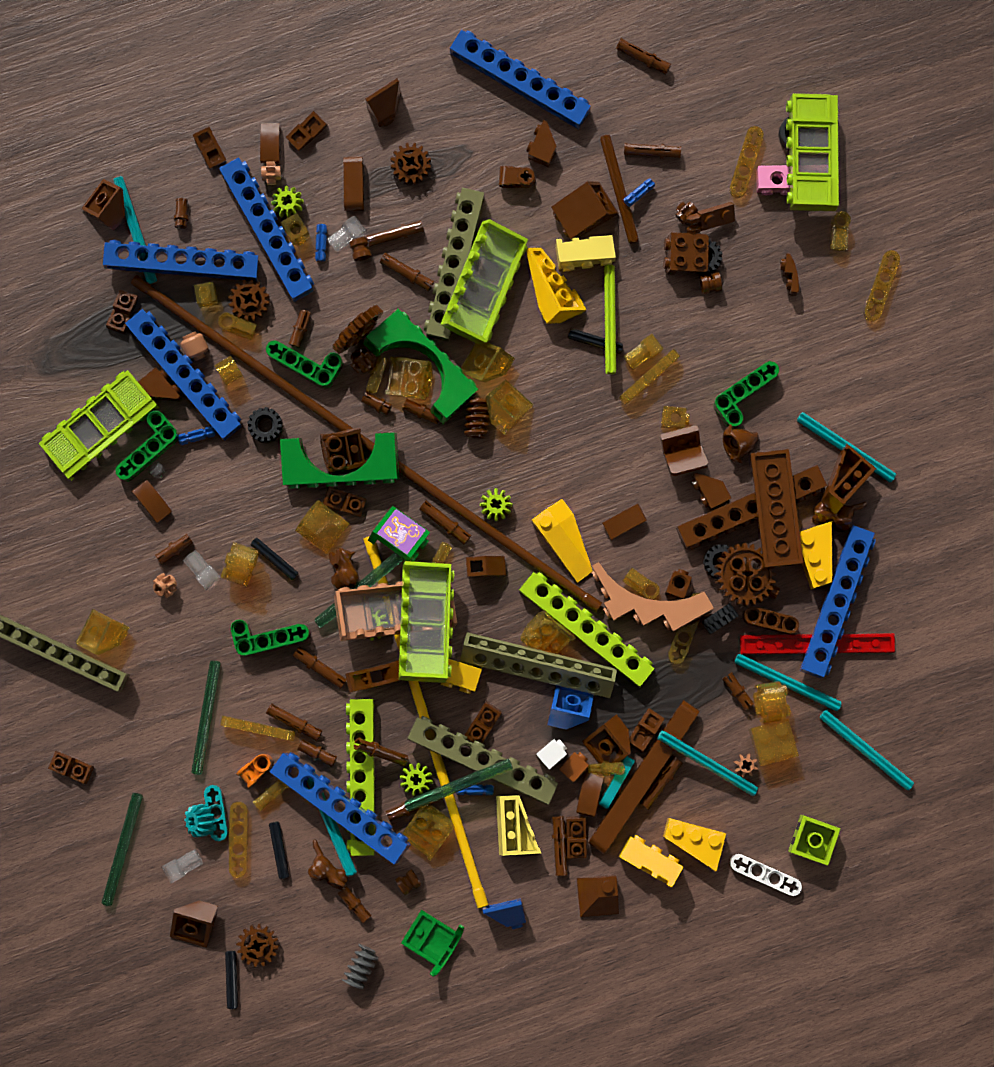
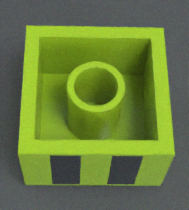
M800 815L788 852L828 865L841 828Z

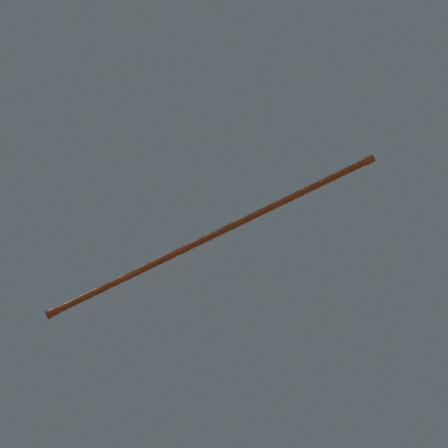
M138 275L132 279L131 284L152 297L340 431L353 429L152 287L146 280ZM361 434L363 447L372 453L375 443ZM398 460L399 472L580 599L582 603L596 612L601 606V601L583 591Z

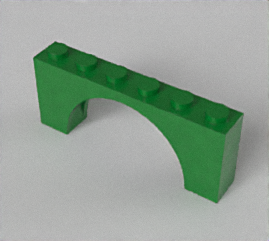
M399 309L368 334L363 344L376 357L390 349L411 348L420 351L433 361L441 377V393L430 412L442 424L460 410L467 401L471 400L478 391L475 382L468 379L463 374L462 369L457 365L455 366L450 361L449 356L441 352L437 348L436 343L432 339H428L423 334L422 329L414 325L410 321L409 316Z
M395 432L376 433L374 448L366 463L358 470L341 476L331 475L318 469L308 458L302 438L280 439L283 485H288V489L300 488V484H307V488L319 487V483H326V487L338 486L337 482H345V486L357 485L356 481H364V484H376L375 480H383V483H395L394 479H399L397 433Z

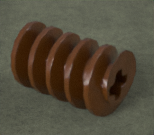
M471 398L472 400L467 401V405L471 408L466 410L468 414H471L466 416V420L470 423L465 424V428L469 430L464 431V435L471 438L486 439L482 434L488 433L483 427L489 426V423L485 422L484 419L490 418L485 412L491 410V408L486 406V404L491 403V400Z

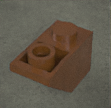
M543 120L541 125H537L534 132L536 138L534 142L530 141L526 152H528V159L549 168L557 146L547 121Z
M155 367L138 381L152 399L179 402L182 400L179 396L182 392L175 384L172 386L167 381L169 377L163 369L159 372Z
M699 473L692 476L693 480L691 483L696 491H700L702 495L700 500L705 508L708 507L709 511L731 500V496L723 481Z
M505 556L466 557L468 578L506 575Z

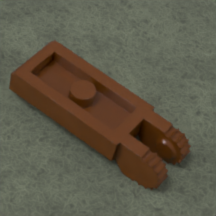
M727 202L687 216V223L693 224L698 222V224L689 226L687 233L696 234L735 222L734 204Z

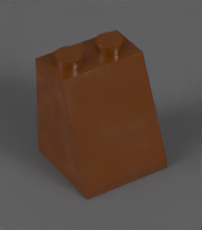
M594 181L585 182L551 206L554 211L553 216L558 222H561L564 227L562 228L564 234L568 238L570 237V239L579 238L619 214L600 182Z

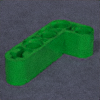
M270 341L266 346V352L272 360L324 389L333 385L343 367L341 356L335 352L329 353L320 366L279 341ZM278 347V350L283 354V356L281 357V355L277 352L273 354L271 349H276ZM289 356L297 358L294 364L287 363ZM333 358L339 360V364L335 367L329 365V361ZM306 365L313 366V370L309 374L303 372V368ZM322 375H328V382L321 383L319 381Z
M766 362L716 397L713 407L727 427L731 424L732 429H735L743 421V415L737 404L776 378L779 373V367L775 362ZM767 368L774 370L772 374L769 373L764 378L762 377ZM756 378L759 385L752 386L749 383V379ZM736 388L741 389L743 396H735L733 390ZM718 400H726L728 406L725 408L720 407ZM736 415L739 420L738 423H731L729 416Z
M152 411L147 417L148 424L156 433L116 467V475L125 482L133 480L178 441V431L159 411ZM161 416V423L153 425L154 417ZM167 431H174V436L171 439L165 438ZM153 443H159V449L156 452H152L150 449ZM139 455H144L145 457L142 464L136 463V458ZM130 463H132V464H133L135 467H137V468H136V469L132 468V466L130 465ZM123 469H127V470H128V473H129L128 476L123 475V474H124V472L122 471Z
M235 620L231 624L235 649L238 654L243 656H250L301 643L310 637L309 628L303 624H296L253 636L250 626L246 621ZM240 623H243L245 626V631L241 634H238L236 632V626ZM299 628H301L304 631L306 630V633L303 634V638H301L299 635L293 636L294 640L292 641V636L289 630H292L293 634L298 633ZM282 632L287 634V640L284 643H280L277 640L278 635ZM262 637H266L269 642L265 648L259 646V640ZM243 642H248L250 645L246 653L240 650Z

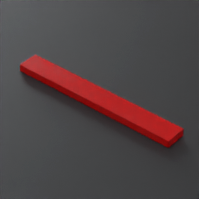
M812 634L740 635V654H806ZM822 634V641L830 643L831 637L828 634ZM843 634L841 640L837 639L835 646L838 649L836 654L895 653V634Z

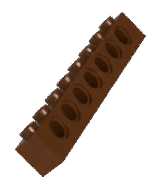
M818 465L793 475L796 504L806 500L805 496L811 493L813 496L824 492L823 488L827 484ZM801 481H806L809 484L808 490L805 491L800 488ZM755 492L677 526L676 530L685 549L690 547L693 550L702 546L700 543L702 541L708 540V542L718 539V534L725 532L727 535L736 531V526L742 524L745 527L754 523L753 519L758 517L757 512L754 514L749 513L747 506L748 504L756 506ZM730 512H737L739 520L732 521L730 519ZM714 519L722 522L720 529H715L712 526ZM702 527L705 531L704 536L698 537L694 532L695 528Z

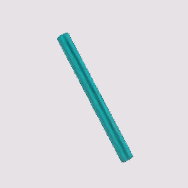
M122 176L116 177L113 181L115 185L123 189L125 217L133 241L146 246ZM146 253L139 255L140 261H145L148 258ZM144 272L148 283L152 284L157 281L155 273Z
M804 412L798 416L797 422L841 451L848 444L876 468L874 473L888 482H892L896 477L895 472Z
M738 654L735 658V664L835 711H838L842 705L841 701L748 657Z
M827 710L822 712L820 719L887 775L906 790H910L913 787L914 782L830 712Z
M665 731L659 733L658 740L751 796H755L757 793V786Z
M309 778L307 780V783L310 789H312L314 787V781L313 779ZM322 792V797L324 800H326V797ZM319 809L346 875L350 877L356 874L357 871L336 821Z

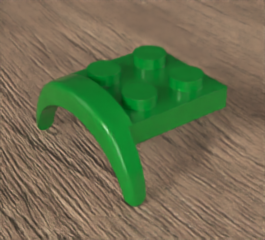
M421 909L401 944L433 963L435 966L430 975L435 977L444 967L464 932V926L460 924L457 930H454Z

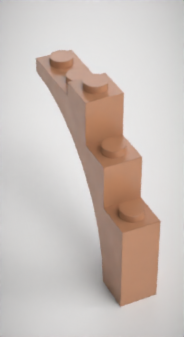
M599 562L592 566L594 571L591 573L597 582L600 580L604 586L601 590L605 598L610 597L611 599L604 603L606 608L603 609L608 619L613 618L616 621L635 610L636 613L633 616L638 625L642 623L645 627L665 616L663 622L668 630L672 629L675 632L714 610L705 592L677 601L646 599L630 593L619 586L605 572Z

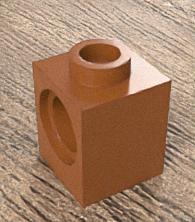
M574 752L559 770L574 782L589 766L586 763L588 758L581 752L578 754Z

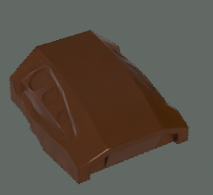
M360 428L320 434L323 459L328 472L350 470L362 467L366 463Z

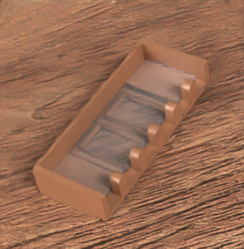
M402 581L395 583L396 585L381 583L376 585V587L362 585L357 587V589H350L348 587L338 589L334 595L340 641L400 634ZM453 599V601H450V608H453V619L450 620L449 627L455 628L457 617ZM412 600L411 619L441 621L442 601ZM411 626L410 633L441 630V628Z

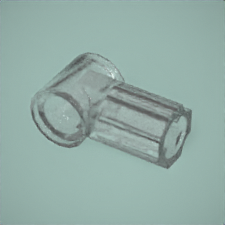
M353 216L342 225V228L328 237L327 241L336 252H339L349 244V241L364 236L367 230L356 216Z
M196 550L183 560L196 575L195 578L205 590L221 578L215 569L208 565Z
M195 849L181 858H176L163 865L162 869L170 884L186 876V873L202 865L203 862Z

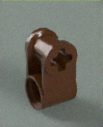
M500 166L499 187L530 188L534 185L535 176L530 168ZM526 174L529 175L528 181H524Z

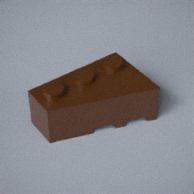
M846 444L838 455L821 502L834 514H837L876 468Z

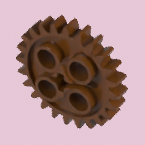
M376 304L364 313H360L339 334L332 348L338 354H342L351 346H355L375 327L377 320L384 311Z
M747 543L742 544V547L736 544L734 548L729 547L728 552L724 551L721 553L724 558L720 557L717 559L720 564L714 568L719 570V572L715 573L714 576L719 577V580L715 581V584H721L718 591L724 590L723 597L729 595V602L736 599V605L741 604L742 601L744 606H747L749 601L751 605H754L756 600L758 602L763 601L762 596L765 598L769 596L767 591H773L770 584H775L776 581L771 578L776 576L777 573L771 571L775 567L764 568L763 556L760 553L761 547L754 550V544H751L749 548ZM733 560L739 563V569H735L732 566ZM751 561L757 563V570L752 568ZM742 572H745V574H748V577H746L745 575H742ZM734 579L739 582V589L733 586ZM752 580L757 581L759 585L757 589L752 586Z

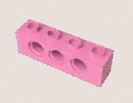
M786 165L758 166L756 170L757 193L772 195L774 192H780L781 195H787V192H790V185L786 183L787 174H790L789 167ZM798 165L799 172L828 173V165ZM772 178H779L781 180V184H774L772 182Z

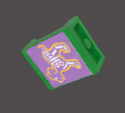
M392 506L372 531L368 541L374 545L378 540L403 557L405 561L414 562L419 555L417 552L419 548L423 550L428 544L429 540L427 537L430 532Z

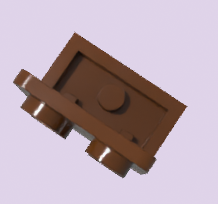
M671 232L667 239L664 240V250H667V257H664L663 268L666 269V274L674 275L677 271L706 272L708 270V235Z
M697 425L660 434L662 452L672 476L708 467V461L700 443Z

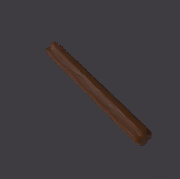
M603 135L600 141L627 239L630 244L636 243L639 238L631 209L623 201L627 195L610 135Z

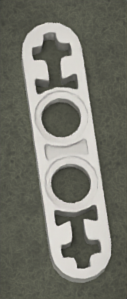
M735 854L730 859V866L733 870L788 895H798L802 889L800 881L742 854ZM741 857L742 862L747 865L748 861L752 862L748 867L747 873L744 872L746 870L745 867L739 866L736 868L735 859L739 860ZM759 865L762 868L760 876L752 874L753 866ZM773 873H777L780 876V881L777 884H771L769 881V877ZM784 877H787L785 882H788L790 884H792L793 881H795V886H797V890H792V892H789L790 888L785 885H783V889H781L780 886L783 884Z

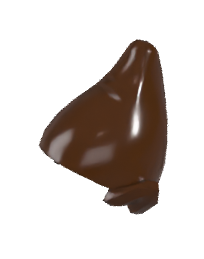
M730 424L723 433V446L732 461L743 463L742 458L753 449L759 435L757 432H749L744 429H732Z

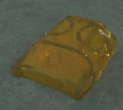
M391 357L390 361L392 363L388 388L385 390V394L426 400L430 393L433 377L431 362Z
M317 500L300 521L295 531L328 554L331 547L350 523Z
M544 610L539 612L526 625L520 638L529 648L559 654L571 640L575 639V635Z
M423 804L402 834L408 838V842L428 856L427 859L431 860L454 829V825L449 817L434 806Z

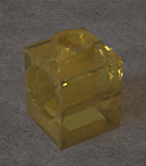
M298 213L281 222L293 245H301L308 240L310 234ZM294 227L301 228L299 234L294 235L291 233Z
M213 282L194 285L197 304L200 308L219 305L216 286Z
M232 356L214 365L226 385L243 376Z
M664 406L662 409L661 427L672 429L685 428V425L689 424L690 414L686 413L687 408ZM676 413L680 416L681 421L675 423L671 420L670 416Z

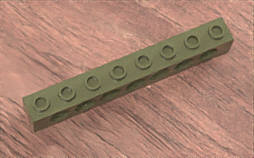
M463 187L461 193L457 192L455 203L458 206L457 210L452 212L451 222H453L452 229H448L446 237L449 243L448 247L443 249L442 258L445 259L443 265H439L437 276H440L439 283H435L433 289L435 300L430 302L428 310L431 313L430 320L426 319L424 325L427 337L447 342L450 340L451 331L435 321L436 316H444L448 304L443 305L439 300L442 297L451 299L473 246L484 201V192ZM469 206L472 208V211L465 214L462 212V208ZM461 224H465L468 227L464 232H460L457 228ZM456 242H460L463 244V248L456 250L453 248V245ZM452 260H456L459 263L456 268H451L448 264ZM448 278L454 280V284L450 287L444 284V281Z
M0 615L1 638L115 691L122 692L130 674Z
M468 632L460 662L607 698L611 697L617 673L615 668Z
M427 717L416 718L407 740L549 805L558 785L554 781L555 778L546 773L542 776L537 773V769L529 765L525 768L519 765L520 761L509 757V760L501 757L503 753L495 749L488 751L484 749V744L478 741L471 743L467 741V736L458 732L454 735L449 732L450 728L439 724L437 727L431 724L432 720ZM428 729H432L436 734L433 740H428L425 737V732ZM446 737L451 738L453 741V746L450 749L443 746V740ZM462 746L470 748L471 752L468 757L462 756L460 752ZM480 754H485L488 757L487 764L481 765L478 762ZM498 762L505 764L506 769L503 773L496 771V764ZM516 770L521 771L523 774L521 781H516L513 778ZM534 778L540 781V787L537 790L531 787V781Z

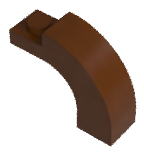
M399 660L345 674L349 692L402 681L399 680Z

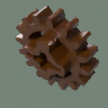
M406 143V148L399 146L400 151L393 152L395 157H392L390 160L395 164L390 166L391 170H395L393 172L394 177L399 175L398 180L400 182L405 179L407 185L409 181H412L415 185L417 179L421 182L423 181V175L428 177L426 170H431V166L428 164L431 162V158H426L429 154L428 151L422 152V145L416 148V143H413L412 147H409V144ZM420 157L423 159V167L418 163ZM399 161L403 164L402 170L398 167ZM414 161V166H408L407 162L411 163Z
M243 280V285L241 286L237 283V289H231L234 295L228 296L229 300L233 301L229 303V307L234 308L232 313H238L239 319L244 316L247 322L249 317H252L253 321H256L257 315L262 318L261 312L268 311L265 305H270V302L266 300L270 297L268 293H265L267 289L265 287L260 289L261 283L257 282L254 285L253 280H250L249 284ZM258 293H260L262 297L261 303L257 300ZM252 297V300L254 301V303H253V302H252V303H251V302H248V304H247V302L245 301V299H246V298H247V299H250V298ZM237 298H238V299L241 301V303H242V304L240 305V309L238 308V305H237Z
M252 924L250 925V931L245 928L243 930L245 935L240 934L238 936L241 942H237L236 945L241 946V949L237 953H243L241 960L248 959L247 965L254 962V967H257L259 962H261V965L265 966V960L271 962V955H277L274 949L279 948V945L275 944L278 937L273 938L274 930L268 932L269 926L262 929L261 924H258L257 928ZM258 932L265 934L268 938L261 937ZM250 935L251 941L249 944L245 945V941L247 937ZM256 940L258 943H264L260 950L257 947L250 948L256 943ZM271 945L269 953L265 956L264 950L266 946ZM248 952L256 954L257 958L250 956Z

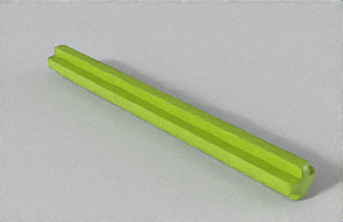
M605 265V373L613 375L616 373L615 266Z

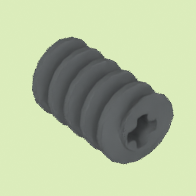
M358 944L362 950L354 952L358 958H351L354 965L347 966L351 972H344L347 980H342L355 988L364 989L365 986L361 981H368L365 974L371 975L372 973L368 967L374 968L375 963L372 960H378L379 957L375 954L377 952Z

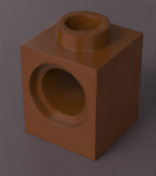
M682 569L674 570L665 593L679 599H684L692 579L691 576H688L689 572ZM676 578L684 581L683 588L679 589L674 586Z

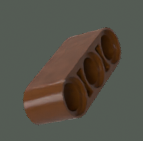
M344 157V211H364L363 157Z
M750 607L743 612L744 622L752 626L784 634L795 633L799 628V621L793 616L758 607ZM749 611H754L757 614L755 621L748 619L747 614ZM768 615H772L776 620L773 626L768 625L766 622ZM787 620H791L794 623L792 631L785 628Z

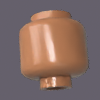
M194 331L182 337L183 340L180 346L185 355L190 359L194 358L195 361L205 357L204 353L208 351L209 347L201 333L197 334Z

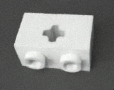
M553 739L536 755L550 769L567 754L565 752L567 748L561 740L556 742Z

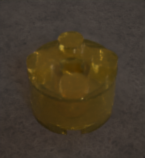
M233 542L230 553L228 552L224 563L227 565L223 568L221 578L247 587L252 577V571L256 566L259 551Z
M779 681L754 686V689H757V692L753 693L756 714H760L762 719H759L761 723L785 720L786 716L791 714L790 706L787 704L785 697L788 695L786 685H781Z

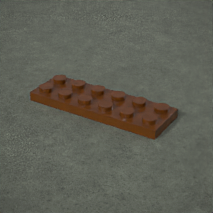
M789 449L751 453L750 458L764 568L803 564Z

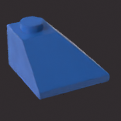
M556 685L547 725L569 729L589 721L594 694Z
M521 898L483 907V914L506 927L511 926L512 929L523 927L522 923H526Z

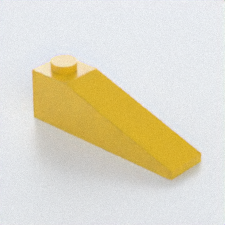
M527 248L526 253L538 307L546 323H561L585 312L586 308L575 289L571 290L565 283L567 279L564 275L560 276L556 272L555 264L542 248Z
M563 499L532 519L533 525L577 583L593 571L574 514Z

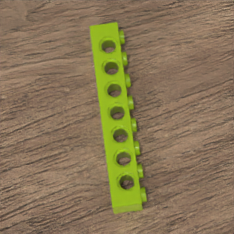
M533 572L519 589V592L640 687L654 670L652 667L653 663L645 656L643 658L639 657L636 654L638 651L630 644L628 646L624 645L621 642L623 639L615 632L613 634L609 633L606 630L608 627L600 620L598 622L594 621L591 618L593 615L585 608L583 610L579 609L576 606L578 603L570 596L568 598L564 597L561 594L563 591L555 584L553 586L549 585L546 582L548 579L543 574ZM545 587L548 590V595L546 597L538 596L537 589ZM554 599H560L563 602L561 609L553 608L552 601ZM569 611H575L578 614L576 621L568 620L567 613ZM584 623H590L593 626L591 633L583 632L582 625ZM599 635H605L608 638L606 645L598 644L597 638ZM620 647L623 650L622 657H614L612 654L613 648ZM630 659H635L638 662L637 669H629L627 663Z
M350 699V703H346V715H350V723H346V734H350V742L346 743V752L350 754V762H347L346 765L347 773H350V781H347V793H350V799L355 798L358 791H363L366 794V799L360 802L362 804L360 807L375 813L374 757H370L367 753L363 752L366 759L363 763H358L355 760V755L362 751L354 749V745H360L354 743L357 733H363L366 741L374 742V699ZM358 713H362L365 716V722L360 725L355 722V716ZM359 771L364 772L366 775V779L362 783L357 782L355 779V775ZM354 813L353 821L359 823L360 821L356 819V813ZM373 824L368 828L369 833L372 835L375 834V825ZM351 833V840H347V850L351 851V856L375 855L374 849L363 841L357 840L356 836Z

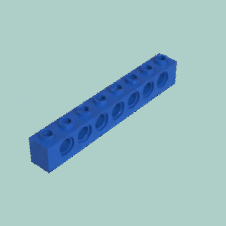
M461 29L450 47V54L578 130L590 112L591 105H589L586 99L575 97L569 89L558 87L554 80L541 77L537 70L532 68L530 70L524 67L523 62L518 59L513 60L509 58L508 54L503 50L499 49L497 51L492 48L489 42L485 40L480 41L470 31L465 32ZM474 46L478 50L475 53H471L468 51V48ZM486 56H492L494 60L492 62H486L484 58ZM507 65L510 70L503 72L500 70V67ZM518 75H524L526 79L524 81H518L516 77ZM539 84L542 86V89L535 91L532 86ZM556 94L559 98L557 100H550L548 96ZM567 103H571L574 105V109L567 110L564 106Z
M238 157L220 167L219 169L293 301L295 302L314 291L312 288L314 282L310 275L306 276L303 269H305L303 262L300 258H295L293 254L296 252L291 242H286L284 237L287 234L282 226H277L275 221L278 218L273 209L268 210L266 204L269 202L264 193L259 194L257 188L260 186L255 177L250 178L248 174L250 169L245 161L241 162ZM239 177L246 178L242 184H237L236 180ZM248 193L255 194L252 200H246L245 196ZM257 209L264 210L261 216H255L254 213ZM267 225L273 226V230L269 233L263 231ZM280 241L282 246L279 249H274L272 247L274 242ZM288 257L291 258V263L283 265L282 260ZM293 274L301 275L297 282L291 281Z
M110 240V243L105 242L103 267L104 269L257 281L258 255L249 251L238 254L234 250L217 252L216 249L206 248L205 251H202L196 247L179 249L176 245L159 247V244L149 243L148 246H143L138 242L121 244V241ZM126 251L129 253V256L126 259H120L119 254ZM141 253L148 254V258L145 261L138 259ZM159 255L167 256V260L163 263L158 262L157 258ZM184 256L187 260L184 264H178L176 259ZM198 258L206 260L202 266L196 265L195 261ZM218 259L225 262L222 267H216L214 263ZM236 261H241L244 263V266L241 269H236L233 264Z
M143 309L140 310L125 324L223 440L226 441L242 427L239 423L242 419L235 411L231 413L227 409L230 405L223 397L219 399L215 395L217 390L211 383L206 384L203 381L205 376L198 368L196 370L192 368L191 364L193 362L187 355L182 356L178 351L181 349L174 339L171 342L166 337L168 332L162 325L158 327L154 323L157 319L151 312L148 311L146 313ZM147 327H153L152 334L145 335V329ZM165 341L163 349L159 350L156 348L158 342ZM172 355L178 357L177 362L174 364H170L168 361ZM183 370H190V375L187 378H181ZM201 384L202 390L198 393L193 392L194 385ZM208 398L214 399V404L211 407L205 406V401ZM221 412L227 415L224 421L217 420V416Z
M854 525L850 528L801 665V672L820 679L824 678L825 675L828 676L832 666L829 664L830 659L835 657L838 649L835 646L837 639L841 640L844 633L842 628L843 622H847L850 616L849 605L854 603L857 595L854 592L856 585L860 586L863 579L861 574L862 568H866L870 557H867L868 551L873 549L876 539H873L875 533ZM860 545L863 550L862 553H856L853 546ZM847 563H854L856 571L848 570ZM842 580H846L849 582V589H843L841 587ZM835 598H840L843 600V607H837L835 605ZM828 617H836L837 625H831L828 622ZM822 634H828L831 637V642L824 643L822 641ZM816 652L824 654V661L820 662L815 658Z
M282 753L270 773L391 863L397 864L411 845L404 834L400 832L398 834L391 830L393 827L389 823L376 819L377 815L369 809L367 811L360 807L362 804L355 798L349 799L345 796L346 792L338 786L336 788L329 784L331 781L323 775L318 776L314 773L315 769L309 764L303 765L299 762L300 758L294 753ZM293 767H297L299 770L296 778L291 774ZM309 778L314 781L312 789L307 787V780ZM325 789L330 793L327 801L322 797V792ZM340 801L344 802L345 804V810L343 812L339 811L337 808V805ZM356 812L361 816L359 823L353 821V815ZM371 824L375 825L377 829L374 835L368 831ZM386 836L392 838V844L389 847L384 843Z

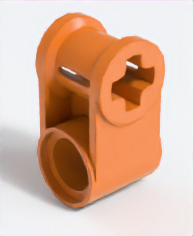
M268 754L258 755L250 763L242 767L236 775L242 777L249 789L271 769L273 759ZM262 757L268 761L266 768H262L259 765V760Z

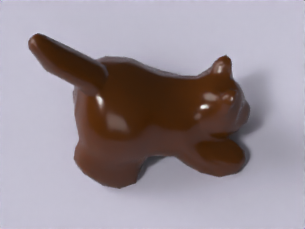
M819 502L814 507L815 515L812 517V520L821 524L832 521L836 531L844 532L850 528L854 511L864 508L867 502L852 506L844 505L837 514H834L822 502Z
M338 548L336 553H329L330 563L336 569L335 574L331 577V582L337 589L365 585L359 579L358 572L351 563V557L355 554L354 551L351 552Z
M314 839L313 848L317 855L308 869L310 878L316 881L325 879L330 886L342 890L348 881V876L344 869H337L332 865L328 858L324 856L317 840Z

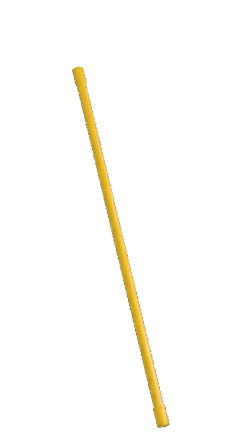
M369 537L363 538L378 584H388L377 543L373 545L368 541ZM389 596L382 597L390 624L392 625L393 619ZM400 634L394 635L400 652ZM408 681L419 718L421 719L424 716L430 719L419 682ZM428 729L425 732V737L428 740H433L435 738L434 731ZM430 750L471 882L477 908L487 906L489 904L479 879L442 756Z

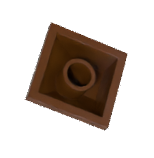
M397 78L365 98L367 109L379 127L383 125L388 126L396 117L401 94L400 83Z
M103 179L81 209L114 231L121 224L125 216L123 189Z
M617 714L582 741L605 771H608L631 753L629 729Z
M616 875L577 878L580 917L619 914Z
M199 900L175 909L170 937L207 948L218 906Z

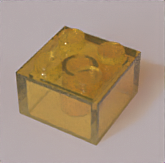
M788 718L748 729L759 766L799 756Z

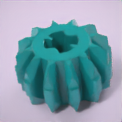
M206 804L193 805L185 812L186 818L184 821H186L185 827L188 828V834L198 838L207 836L214 830V814H211V808H208Z

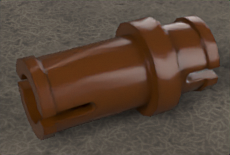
M177 198L175 200L176 214L173 217L175 228L179 226V229H185L189 220L187 215L188 199L185 198L183 201V198Z
M366 392V396H363L361 402L376 409L378 413L382 412L388 415L392 404L387 403L384 398L380 399Z

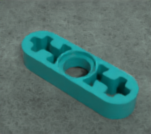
M628 756L624 758L601 798L599 805L608 809L634 764V759Z
M210 785L204 791L205 804L211 810L214 807L220 808L221 816L218 819L213 818L215 822L223 820V824L220 823L219 826L221 830H224L221 838H219L218 835L214 834V831L217 830V824H215L210 836L215 841H222L228 836L223 793L219 786ZM211 788H214V791H218L215 800L216 802L220 800V804L209 806V802H213L212 796H208Z

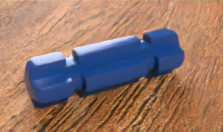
M647 179L624 198V203L631 207L654 188L655 183L652 179Z
M318 224L316 228L318 234L316 235L317 252H315L316 261L323 262L326 260L327 236L325 234L327 233V226L325 224Z
M212 426L205 427L204 430L201 428L190 431L188 434H179V444L184 445L188 444L189 441L195 442L206 439L205 437H214L215 430Z
M464 784L456 785V794L493 795L494 786L469 784L464 786Z

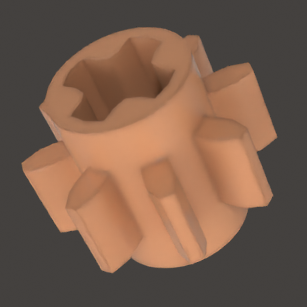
M275 161L266 162V166H261L262 181H267V185H276V180H281V166H276Z
M162 573L153 580V590L158 596L164 595L168 598L177 591L175 588L177 582L171 575L165 576Z
M740 754V760L733 762L738 766L734 771H741V777H744L745 773L753 776L751 771L753 769L758 770L757 767H754L757 759L751 760L750 754L743 758ZM743 761L750 762L749 770L741 768Z

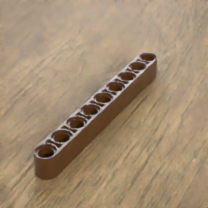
M683 700L663 731L681 741L700 710ZM657 738L590 838L588 844L605 854L675 749Z

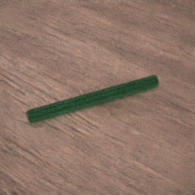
M393 553L351 589H357V587L362 585L372 587L402 562L404 558L397 553ZM335 602L315 618V623L320 628L336 616Z
M211 660L209 664L191 773L201 775L203 771L221 664L219 661Z
M506 759L404 802V806L410 812L513 769L510 759Z
M132 793L101 902L105 906L113 904L143 795L140 793Z

